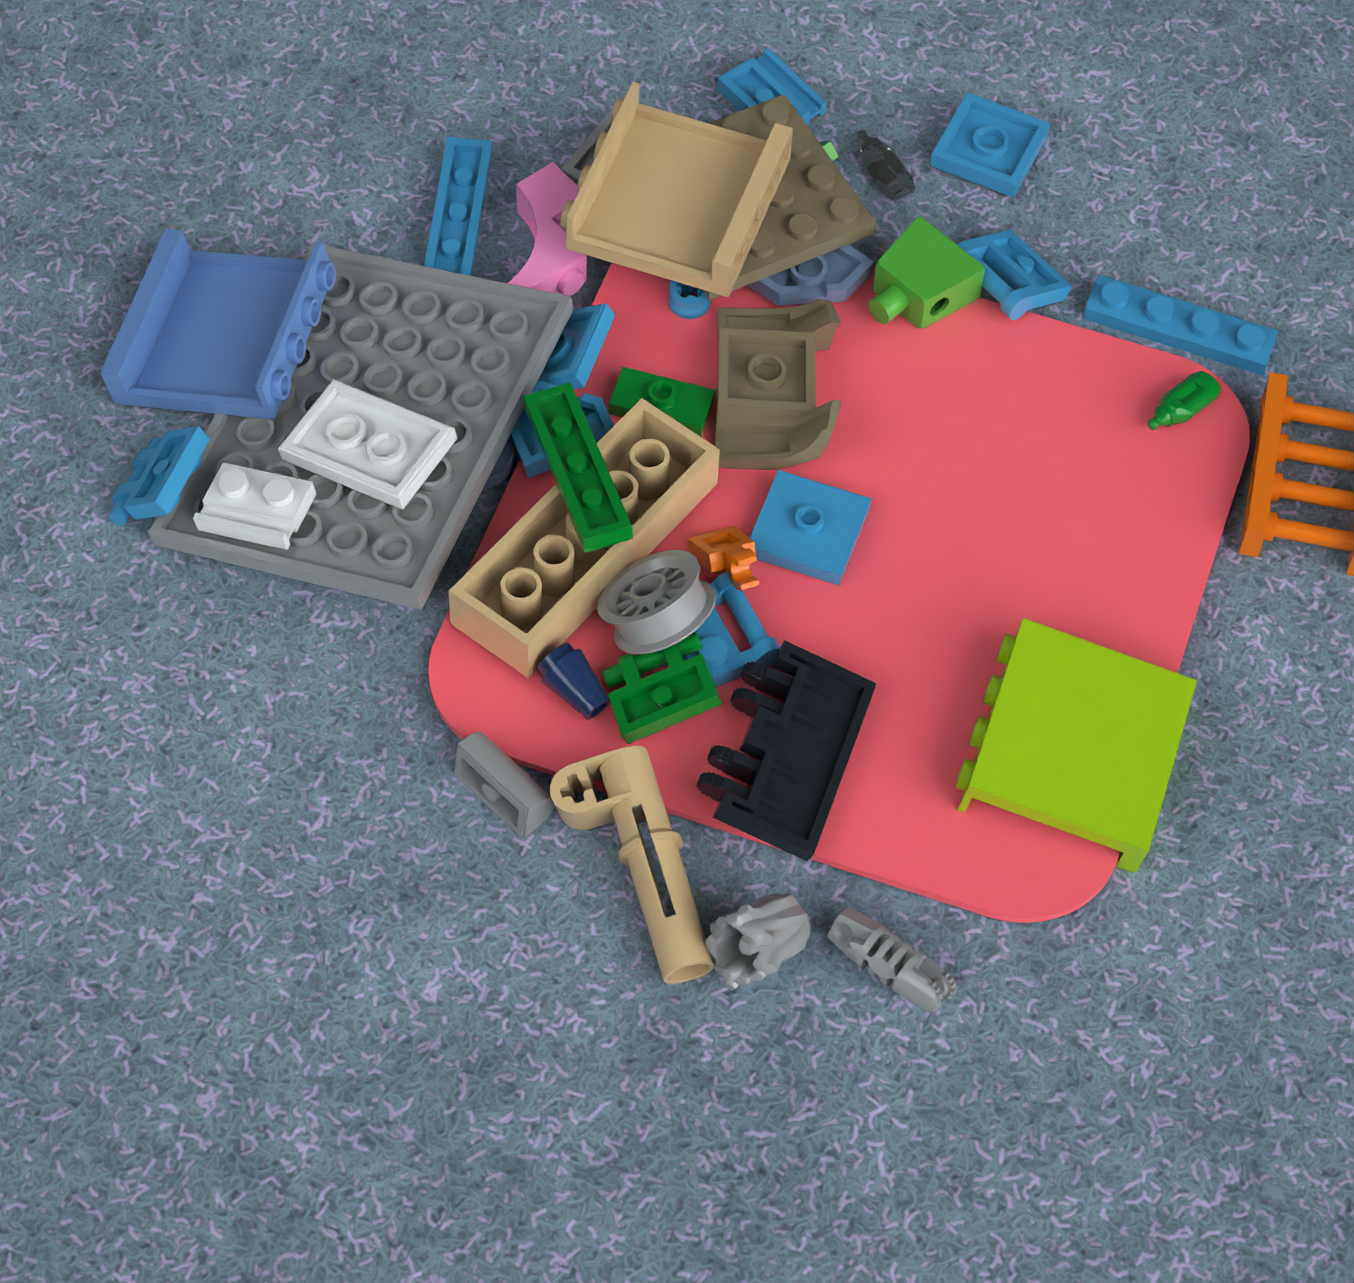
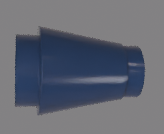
M564 643L552 650L538 665L537 669L543 675L541 682L577 712L581 713L586 720L596 717L609 705L610 699L606 696L604 689L581 649H574L570 643Z

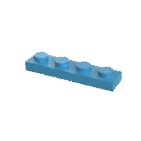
M458 137L446 138L424 263L425 267L469 276L473 275L493 155L492 141Z
M1098 274L1083 314V319L1262 376L1264 375L1279 332L1269 327Z

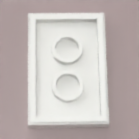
M333 379L279 446L278 450L282 460L403 510L457 440V435L454 427Z

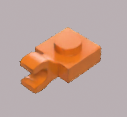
M730 526L688 538L690 553L709 572L719 574L728 572L733 586L738 591L759 586V579L753 576L749 567V563L757 561L755 542L740 530Z

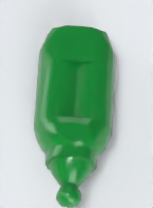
M1199 371L1192 373L1160 398L1158 406L1155 408L1154 417L1147 422L1148 428L1156 430L1158 426L1169 427L1188 421L1217 399L1221 392V386L1207 372Z

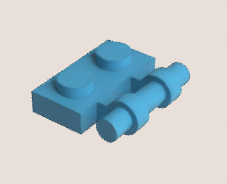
M199 426L168 431L162 440L158 438L151 439L147 448L140 450L133 460V472L128 481L120 484L112 497L114 505L108 513L110 521L123 526L128 521L130 515L135 520L168 515L178 505L181 499L180 492L188 478L199 468L202 462L201 455L211 438Z

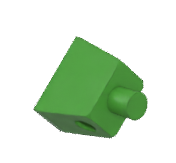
M919 216L877 262L873 291L876 296L868 303L869 311L881 324H887L900 314L916 328L924 329L980 298L986 267L923 217Z

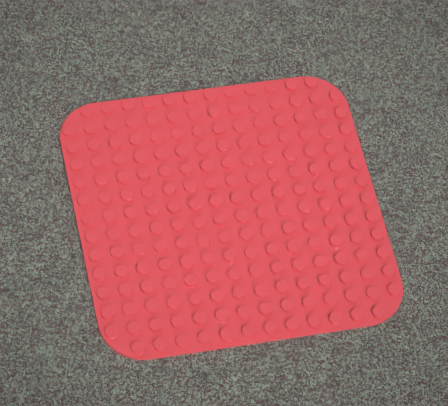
M612 263L592 306L607 303L616 315L585 387L574 389L576 396L582 397L583 393L601 397L608 411L609 401L622 367L715 390V401L702 438L715 446L718 350H716L717 308H787L799 305L778 306L746 285L731 291L729 297L719 296L712 299L709 310L703 316L695 319H683L676 316L670 310L668 304L671 280ZM874 266L873 274L845 302H832L841 323L835 330L830 348L828 350L815 351L816 408L832 400L841 401L829 443L818 459L779 469L872 499L869 513L840 586L757 560L756 562L749 563V567L753 576L759 579V586L743 591L768 636L776 638L780 646L785 640L877 683L816 850L810 859L1001 921L1031 923L1056 919L1081 908L1102 890L1113 874L1120 851L974 798L971 799L965 812L958 810L963 790L955 788L956 781L965 758L973 761L977 751L976 747L969 745V741L978 717L987 718L991 706L982 702L992 674L1001 676L1004 664L996 662L1003 638L1006 633L1015 636L1022 619L1025 618L1178 673L1247 458L1250 444L1247 416L1242 404L1231 388L1212 371L1192 360L1028 311L1019 319L1011 320L1001 311V303L981 297L924 329L916 328L900 314L887 324H881L872 316L868 308L869 301L876 296L873 291L876 269ZM695 292L691 294L698 297V294ZM681 293V296H682V297H684V298L687 297V295ZM1199 371L1207 372L1221 386V392L1217 399L1188 421L1169 427L1158 426L1156 430L1148 428L1147 422L1154 417L1155 408L1158 406L1160 398L1192 373ZM609 414L614 425L622 418ZM519 459L467 572L556 484L550 470L528 478ZM719 468L718 484L649 555L669 550H683L690 553L688 538L734 526L750 538L778 470ZM700 565L698 576L700 580L710 584L721 575L719 573H711ZM727 603L715 606L740 653L750 649L751 645ZM449 608L431 649L428 676L432 700L439 715L450 730L463 740L475 732H483L516 764L552 776L567 765L627 746H643L648 750L667 813L777 848L713 818L718 801L702 794L696 786L703 772H714L715 774H720L721 777L729 778L747 787V783L727 775L722 770H717V768L709 764L707 758L711 747L713 748L714 745L730 747L731 750H736L760 761V759L739 750L752 717L731 706L730 700L734 690L741 687L748 688L778 702L780 700L755 689L754 686L745 683L742 677L717 686L722 705L627 744L621 736L611 702L596 717L586 720L581 713L577 712L541 682L543 675L538 669L528 679L450 624ZM596 609L564 643H570L574 649L582 650L606 696L609 698L608 693L626 686V683L624 682L609 688L602 675V670L619 663L618 657L627 653L620 650L615 644L613 637L615 626L605 622L599 616ZM668 664L645 673L644 676L647 677L669 666ZM772 665L769 666V667H771V668H773V669H775V670H777V671H779V672H781V673H783V674H786V675L792 677L791 675H789V674H787V673H784V672H782V671H780V670H778V669L772 667ZM603 779L593 782L595 790L607 793Z

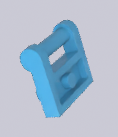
M1011 229L965 240L957 244L986 267L982 287L1001 303V311L1011 320L1019 319L1027 310L1064 301L1072 287L1065 278Z
M728 572L721 574L713 583H710L716 594L715 606L727 603L751 648L740 653L714 606L707 620L696 630L702 641L703 649L686 656V659H689L701 653L704 655L710 666L716 687L740 678L743 666L747 662H758L766 667L772 665L780 647L776 638L768 636L745 596L744 590L738 591L733 586Z

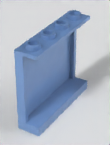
M165 229L100 371L114 403L275 420L282 400L285 401L289 396L291 379L296 366L305 357L306 342L312 327L317 326L319 323L321 305L326 293L333 288L335 283V266L328 258L323 241H316L309 259L302 260L192 251L182 230Z

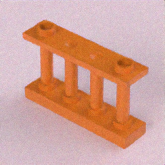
M1269 372L1260 403L1239 554L1259 557L1263 541L1272 542L1274 537L1349 551L1346 574L1354 576V515L1352 531L1350 532L1278 518L1277 512L1270 511L1271 501L1278 502L1279 498L1354 512L1353 491L1284 479L1283 473L1275 472L1276 462L1283 463L1284 459L1354 472V452L1289 440L1288 434L1281 433L1282 424L1288 425L1290 420L1354 432V413L1294 402V396L1286 395L1288 376Z

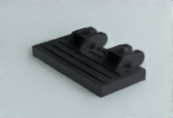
M784 640L777 651L772 667L792 677L753 661L744 664L740 675L745 683L780 700V702L759 692L756 693L753 690L742 687L734 690L730 700L731 706L752 717L739 750L760 759V761L736 750H731L730 747L727 748L720 745L711 747L707 758L712 767L747 783V787L729 778L721 777L720 774H715L714 772H703L699 777L696 787H698L702 794L718 801L713 818L808 861L816 850L877 683Z

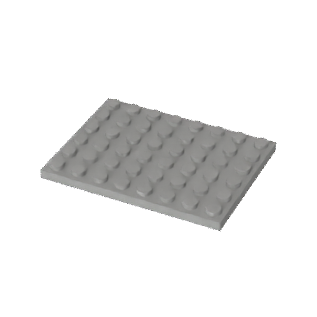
M314 243L311 245L309 251L307 252L303 260L309 259L311 251L314 247ZM324 246L330 262H333L335 266V283L333 288L326 293L321 305L319 323L317 326L312 327L306 342L305 357L296 366L291 379L289 396L285 401L282 400L275 420L215 414L205 431L211 439L201 455L202 462L199 468L190 475L180 492L181 499L178 505L168 515L157 516L148 531V535L152 544L422 610L525 407L523 396L532 393L574 310L571 296ZM333 379L454 427L457 440L403 510L282 460L278 450L279 446ZM222 463L312 481L316 496L297 533L293 532L291 534L288 550L197 529L193 517L196 512H201L204 506L202 500Z

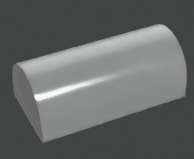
M475 732L457 744L454 775L520 837L523 836L525 838L548 819L555 806L550 794L483 732Z

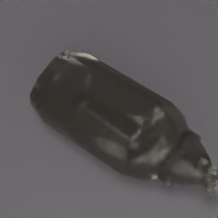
M866 130L858 131L857 138L861 140L860 152L862 154V163L883 195L891 201H895L913 193L915 190L914 180L893 149L878 138L868 136Z

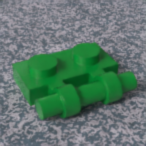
M694 631L682 641L660 651L638 655L627 653L618 657L619 663L602 670V675L609 688L624 682L626 683V686L608 693L621 736L627 744L722 705L710 666L704 655L701 653L686 659L687 655L703 649V644L697 631ZM668 664L669 666L652 675L644 676L645 673Z

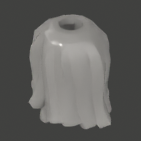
M774 893L758 898L749 905L740 906L733 913L719 916L715 922L710 924L711 935L706 938L705 945L708 952L715 959L714 969L724 978V985L728 989L734 991L739 985L747 986L752 980L762 982L767 975L776 973L782 962L795 956L805 948L811 926L807 917L808 913L801 907L793 895Z

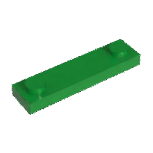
M571 382L524 395L526 413L584 553L633 539L631 522Z

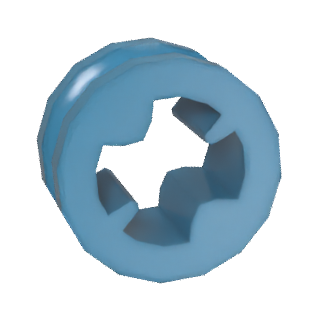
M670 281L668 304L670 310L676 316L683 319H695L706 314L710 308L711 300H708L702 289ZM695 292L698 294V297L691 294ZM681 293L687 295V297H686V298L682 297V296H681Z

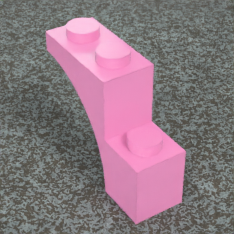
M551 162L516 184L517 213L530 229L535 244L524 267L508 284L571 296L587 281V255L566 249V228H562L560 225L561 216L566 202L569 199L575 201L578 194V186L554 162Z

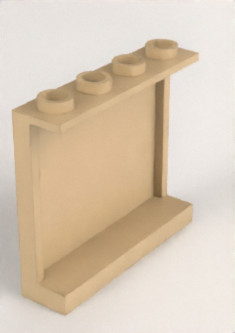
M632 82L625 98H618L614 104L609 131H602L597 139L594 151L595 160L592 166L585 165L582 169L575 201L569 199L564 206L560 225L562 228H566V249L729 297L790 161L793 128L775 123L768 139H760L640 104L639 83Z

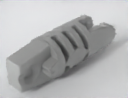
M850 907L839 913L834 920L827 937L856 965L862 969H868L867 972L870 975L879 977L880 982L886 986L890 985L895 993L901 995L913 1005H917L924 1012H934L943 1004L942 1002L951 999L958 992L956 989L959 986H957V981L954 980V977L946 973L943 968L927 958L922 952H916L914 947L908 942H902L901 937L896 934L892 935L890 930L884 925Z

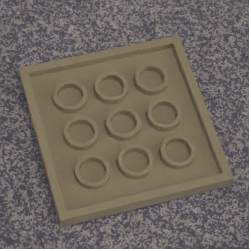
M785 94L709 123L764 140L768 139L775 123L793 128L790 161L732 291L875 234L876 221ZM702 290L708 300L722 296Z

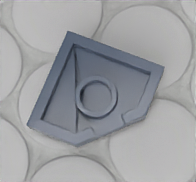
M846 245L747 286L778 306L807 304L817 299L830 300L831 303L845 302L873 274L875 261L850 245Z

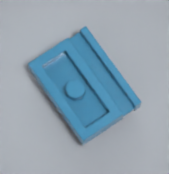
M769 48L765 49L763 56L756 60L752 57L718 77L717 90L739 111L785 94L806 125L809 124L810 118L815 115L821 117L825 114L826 101Z

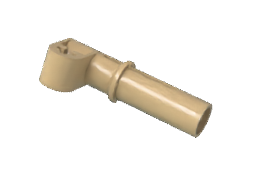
M627 746L567 765L560 769L552 778L550 797L566 825L577 830H589L615 822L622 844L618 857L623 865L629 867L663 981L668 984H677L700 978L709 973L714 968L712 954L708 952L705 945L706 935L680 856L679 849L683 845V840L679 833L672 830L648 750L643 746ZM603 779L608 799L598 802L593 782ZM584 791V801L575 803V794ZM646 821L676 914L669 917L666 915L638 825Z

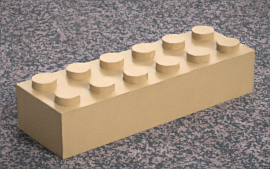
M643 398L597 442L631 522L633 539L584 553L560 492L555 484L449 590L450 624L528 679L535 673L545 656L562 645L597 609L598 598L612 579L629 565L647 557L718 484L720 449Z

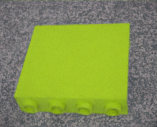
M1023 618L1015 636L1006 633L1000 646L996 662L1004 664L1001 676L992 674L982 702L991 706L987 718L978 717L969 741V745L976 747L977 751L973 761L965 758L956 781L955 788L963 790L958 810L965 812L971 799H977L1120 851L1116 867L1136 873L1150 849L1197 680Z

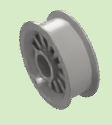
M669 550L649 555L623 569L603 589L598 598L597 611L605 622L615 626L613 637L615 644L620 650L630 654H647L663 650L691 635L707 620L715 606L716 594L709 583L698 578L700 565L693 554L683 550Z

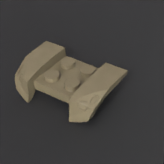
M817 299L804 305L787 308H717L716 350H718L715 447L720 449L719 468L779 470L818 459L825 450L831 438L841 401L832 400L816 408L815 351L828 350L830 348L835 330L841 323L830 300Z

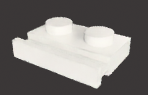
M222 463L202 500L204 506L201 512H196L193 520L200 531L288 550L290 546L289 538L293 532L297 533L316 496V491L312 481Z

